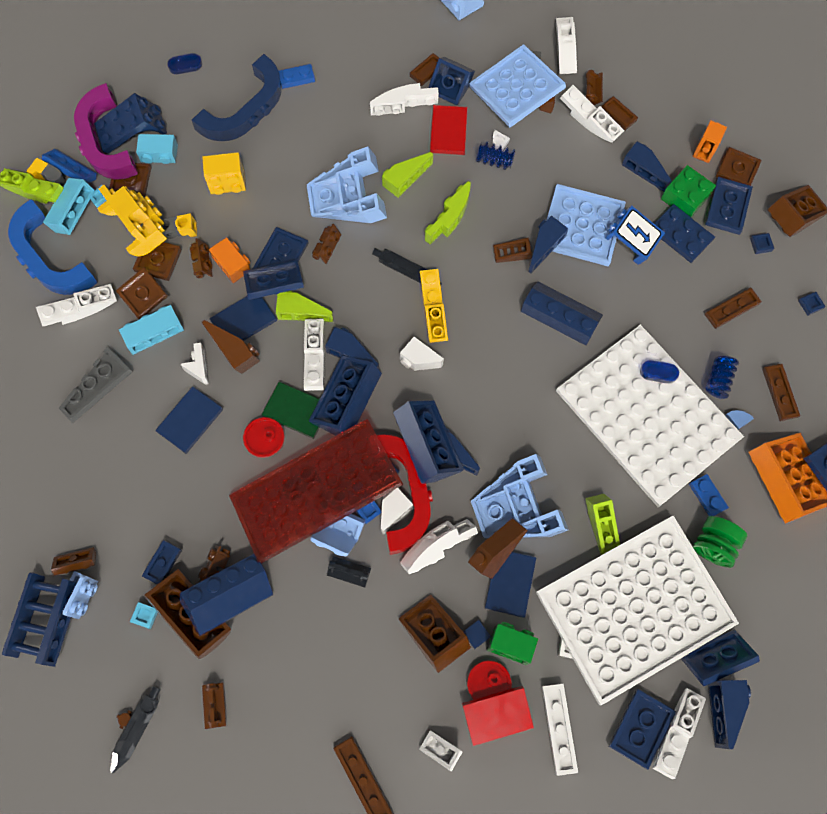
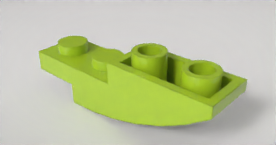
M5 168L0 173L1 187L40 203L47 204L48 201L55 203L64 189L58 183L35 179L28 173Z
M469 181L464 185H460L456 193L445 200L444 212L438 216L434 224H430L426 228L425 241L431 244L442 233L448 237L455 230L467 208L471 186Z

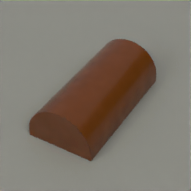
M177 569L147 592L144 597L198 659H202L227 638L231 628L224 622L199 636L180 602V593L193 585Z

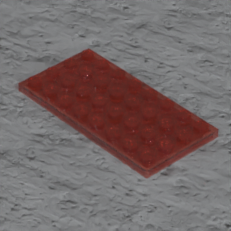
M365 419L235 491L229 497L256 559L262 564L402 486L403 483L369 420Z

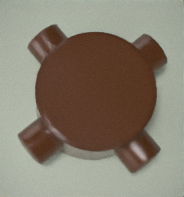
M130 710L127 713L117 715L116 718H118L120 729H123L132 716Z

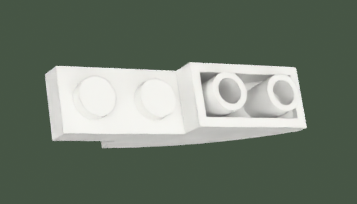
M573 17L556 18L559 74L577 73Z
M420 83L389 90L370 102L371 115L405 113V107L407 106L415 107L438 104V87L421 89Z
M574 85L561 96L560 99L572 110L570 115L598 137L613 143L624 132L601 106L596 108Z
M111 284L73 293V298L36 307L42 327L62 322V325L71 323L110 306L117 301Z
M305 319L304 391L324 390V319Z
M468 519L452 525L449 521L442 523L413 545L400 562L401 566L408 574L418 572L427 565L436 563L445 557L443 550L449 549L455 544L468 540L471 536L478 534L476 526Z
M688 688L684 690L674 709L676 713L658 749L659 752L653 766L654 770L671 779L676 778L689 738L694 735L706 700L705 697Z

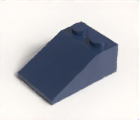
M747 680L715 681L708 684L715 748L734 749L750 703L751 689L747 685Z

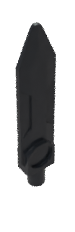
M375 248L372 255L379 258V262L419 283H421L420 271L428 270L387 249L381 251Z
M153 686L149 695L144 694L142 699H140L112 751L111 773H115L132 756L157 709L159 700L156 698L161 690L160 688Z

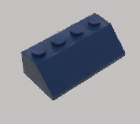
M537 282L532 287L521 309L522 313L584 345L588 344L603 314L540 282Z
M342 355L309 422L335 436L350 440L382 375L380 370L370 361Z
M434 400L408 401L393 412L421 484L437 482L463 471Z
M254 553L181 592L180 602L199 636L273 596V592L265 569Z

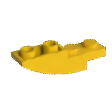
M438 269L420 271L422 300L429 343L448 341Z

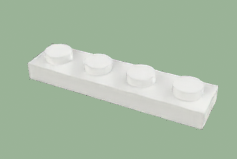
M564 684L542 686L555 773L557 776L578 773Z

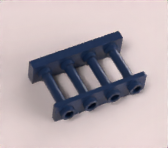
M30 572L25 581L6 642L4 643L2 655L18 658L20 652L37 656L36 664L55 667L71 617L63 615V610L77 582L62 579L61 585L44 582L45 576ZM41 590L57 593L54 606L37 603ZM34 611L51 614L47 627L30 623ZM27 631L44 635L40 648L23 644Z

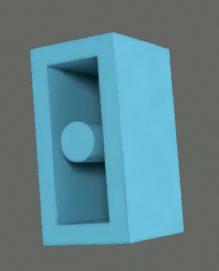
M138 134L136 153L141 162L148 164L176 163L178 144L174 135Z

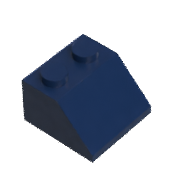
M446 57L439 58L428 88L438 87V97L458 105L470 86L469 83L472 81L475 70Z

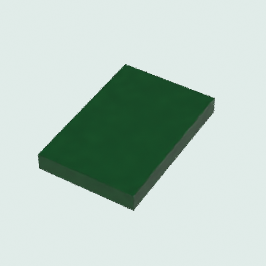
M278 382L262 416L274 419L279 424L314 439L320 427L310 423L309 419L320 399Z

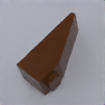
M512 518L478 547L468 563L482 575L493 579L528 530Z

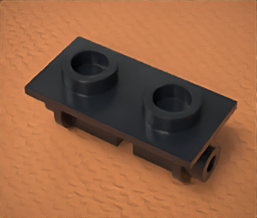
M333 556L328 566L327 576L365 588L371 568Z

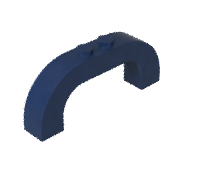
M265 54L258 58L252 64L254 76L264 83L263 88L230 117L217 118L205 109H202L191 119L195 131L210 140L230 141L243 136L250 129L257 126L259 121L264 116H267L276 106L281 96V81L275 63Z

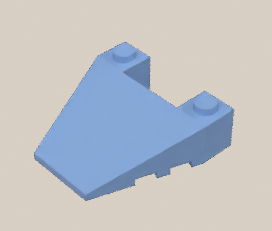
M368 146L351 152L347 155V159L341 163L337 162L334 164L333 169L327 173L323 172L306 184L312 217L362 223H374L387 218L384 201L379 195L375 193L366 196L363 177L379 172L376 156Z
M534 454L517 461L511 469L503 473L498 480L471 500L484 538L492 536L512 518L528 530L523 538L552 537L569 530L562 511L555 510L545 515H542L530 484L531 481L548 475L539 455Z

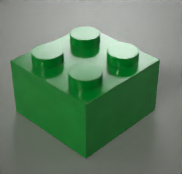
M687 165L666 188L661 200L670 207L673 204L676 205L688 216L692 217L710 197L716 185Z
M502 622V624H497L494 627L486 651L523 665L531 664L539 638L534 637V633L525 629L517 631L514 630V625Z

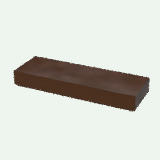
M750 287L707 311L705 316L712 326L717 329L758 306L762 301Z
M783 364L764 367L762 370L779 421L799 418L800 413Z

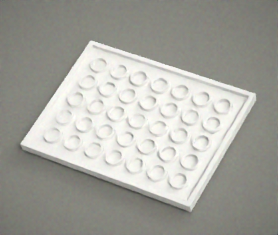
M641 324L556 389L561 398L658 508L744 437Z
M674 516L669 517L536 592L599 705L605 704L739 624Z

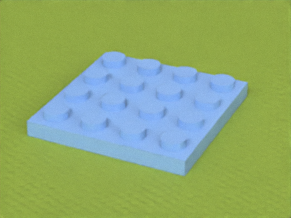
M524 44L469 83L470 88L509 127L515 125L566 88L565 82Z
M557 184L547 220L552 215L568 228V232L563 241L552 252L609 267L617 237L613 236L609 240L605 237L609 233L607 230L611 224L617 222V215L624 209L626 202Z

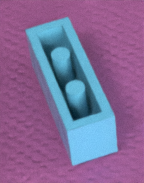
M68 178L63 186V191L44 219L43 223L55 233L70 235L95 190L83 179Z
M171 305L161 307L157 312L144 315L140 320L128 323L119 329L132 355L184 331Z

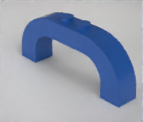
M32 199L18 208L10 220L8 236L12 247L18 253L16 258L23 266L26 264L29 267L26 271L33 279L37 277L47 289L63 295H72L73 293L88 290L98 283L82 262L66 272H55L49 269L31 246L33 231L43 224L46 217Z

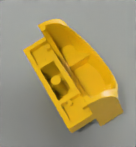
M105 185L99 188V191L107 200L97 208L99 212L111 216L117 215L128 231L136 238L126 247L130 254L144 256L167 239L162 233L165 231L162 227L164 222L160 218L162 214L156 207L152 208L154 203L148 196L143 197L140 192L136 193L134 190H129L126 186L121 187L116 192L113 188L109 190Z

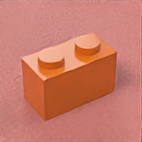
M710 120L693 157L709 163L727 127Z
M226 237L211 247L209 252L230 281L235 283L244 276L243 271L250 270V261L244 254L241 255L238 252L240 250L234 241L230 242Z

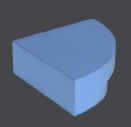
M740 410L731 411L725 415L738 430L754 419L750 414Z

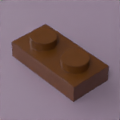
M92 547L54 557L51 567L53 575L67 574L71 571L94 566L97 554L95 548Z

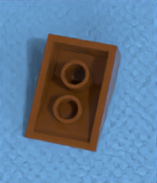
M809 185L783 195L767 209L771 213V217L779 223L783 232L789 237L801 232L827 215V206Z
M202 321L206 330L236 371L243 374L260 362L257 357L260 354L250 342L247 344L242 339L210 322Z
M429 595L398 618L423 655L438 673L471 648L467 636L432 595Z

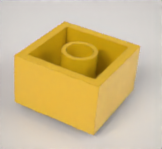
M239 152L202 156L204 177L211 194L238 193L246 190L245 172Z

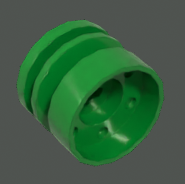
M709 516L702 527L704 534L698 535L693 549L698 555L709 562L731 568L735 564V559L739 556V552L736 549H742L747 539V533L729 520Z

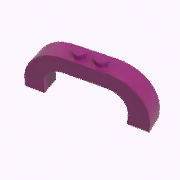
M107 83L91 89L77 104L74 112V123L77 130L75 136L81 144L79 146L81 154L86 157L97 173L110 179H125L138 174L134 159L128 150L114 155L103 154L94 123L98 117L117 106L112 91Z

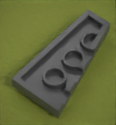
M108 346L103 351L104 355L101 359H97L94 362V367L90 373L83 376L77 389L74 388L59 407L61 412L72 423L132 373Z

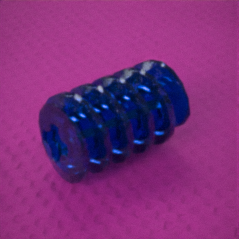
M486 141L484 146L481 142L476 162L479 163L483 159L484 165L490 161L491 167L496 163L497 168H500L503 164L504 170H507L509 166L511 169L515 149L509 153V147L502 151V145L495 149V143L489 147L488 141Z
M718 356L714 359L712 371L707 381L708 384L705 387L707 393L719 399L729 397L727 392L731 391L729 386L733 385L731 379L735 378L734 372L737 371L735 366L739 365L737 359L729 356Z

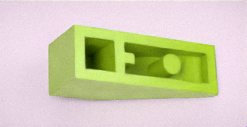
M429 152L394 164L390 169H386L382 175V186L399 198L433 164V153Z
M293 291L277 294L276 315L278 320L305 321V319H324V322H333L332 311Z
M600 494L585 499L600 554L603 555L619 546L620 540L612 499L605 494Z

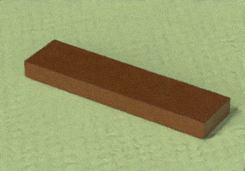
M353 737L335 746L333 749L367 814H393Z

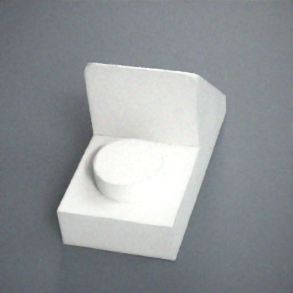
M201 343L193 344L194 351H191L193 362L182 363L181 366L188 374L207 385L209 380L205 349Z
M431 730L419 750L451 772L462 754L461 750Z

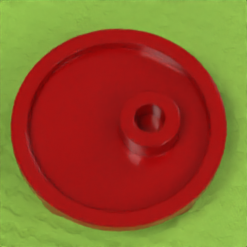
M266 417L253 420L248 424L243 434V442L248 452L261 458L276 454L283 447L285 438L281 425L274 419Z
M484 661L474 666L470 671L467 687L470 696L475 700L511 689L512 681L509 672L503 665L495 661Z

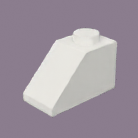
M415 337L400 352V362L406 368H412L414 371L441 368L443 366L444 358Z
M398 487L395 490L390 489L383 496L381 532L383 534L413 509V504Z

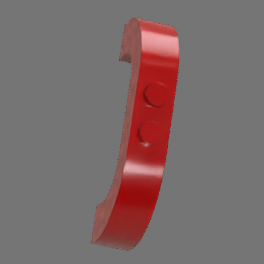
M392 435L369 436L373 460L386 457L396 459L403 464L407 472L414 517L405 528L386 532L390 555L402 553L411 549L425 535L428 529L431 515L430 502H433L432 492L427 490L426 483L421 484L403 439Z

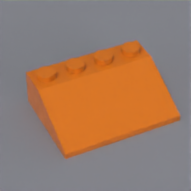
M801 433L764 443L749 451L752 462L755 464L785 524L827 507V491L804 460L811 452Z

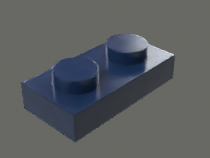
M163 540L142 577L158 585L166 579L182 550Z

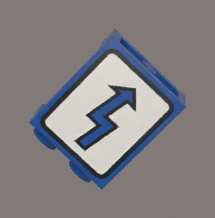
M631 206L627 210H621L617 215V222L611 224L607 230L609 233L605 238L609 240L613 236L617 237L637 254L633 261L639 265L648 259L665 232Z

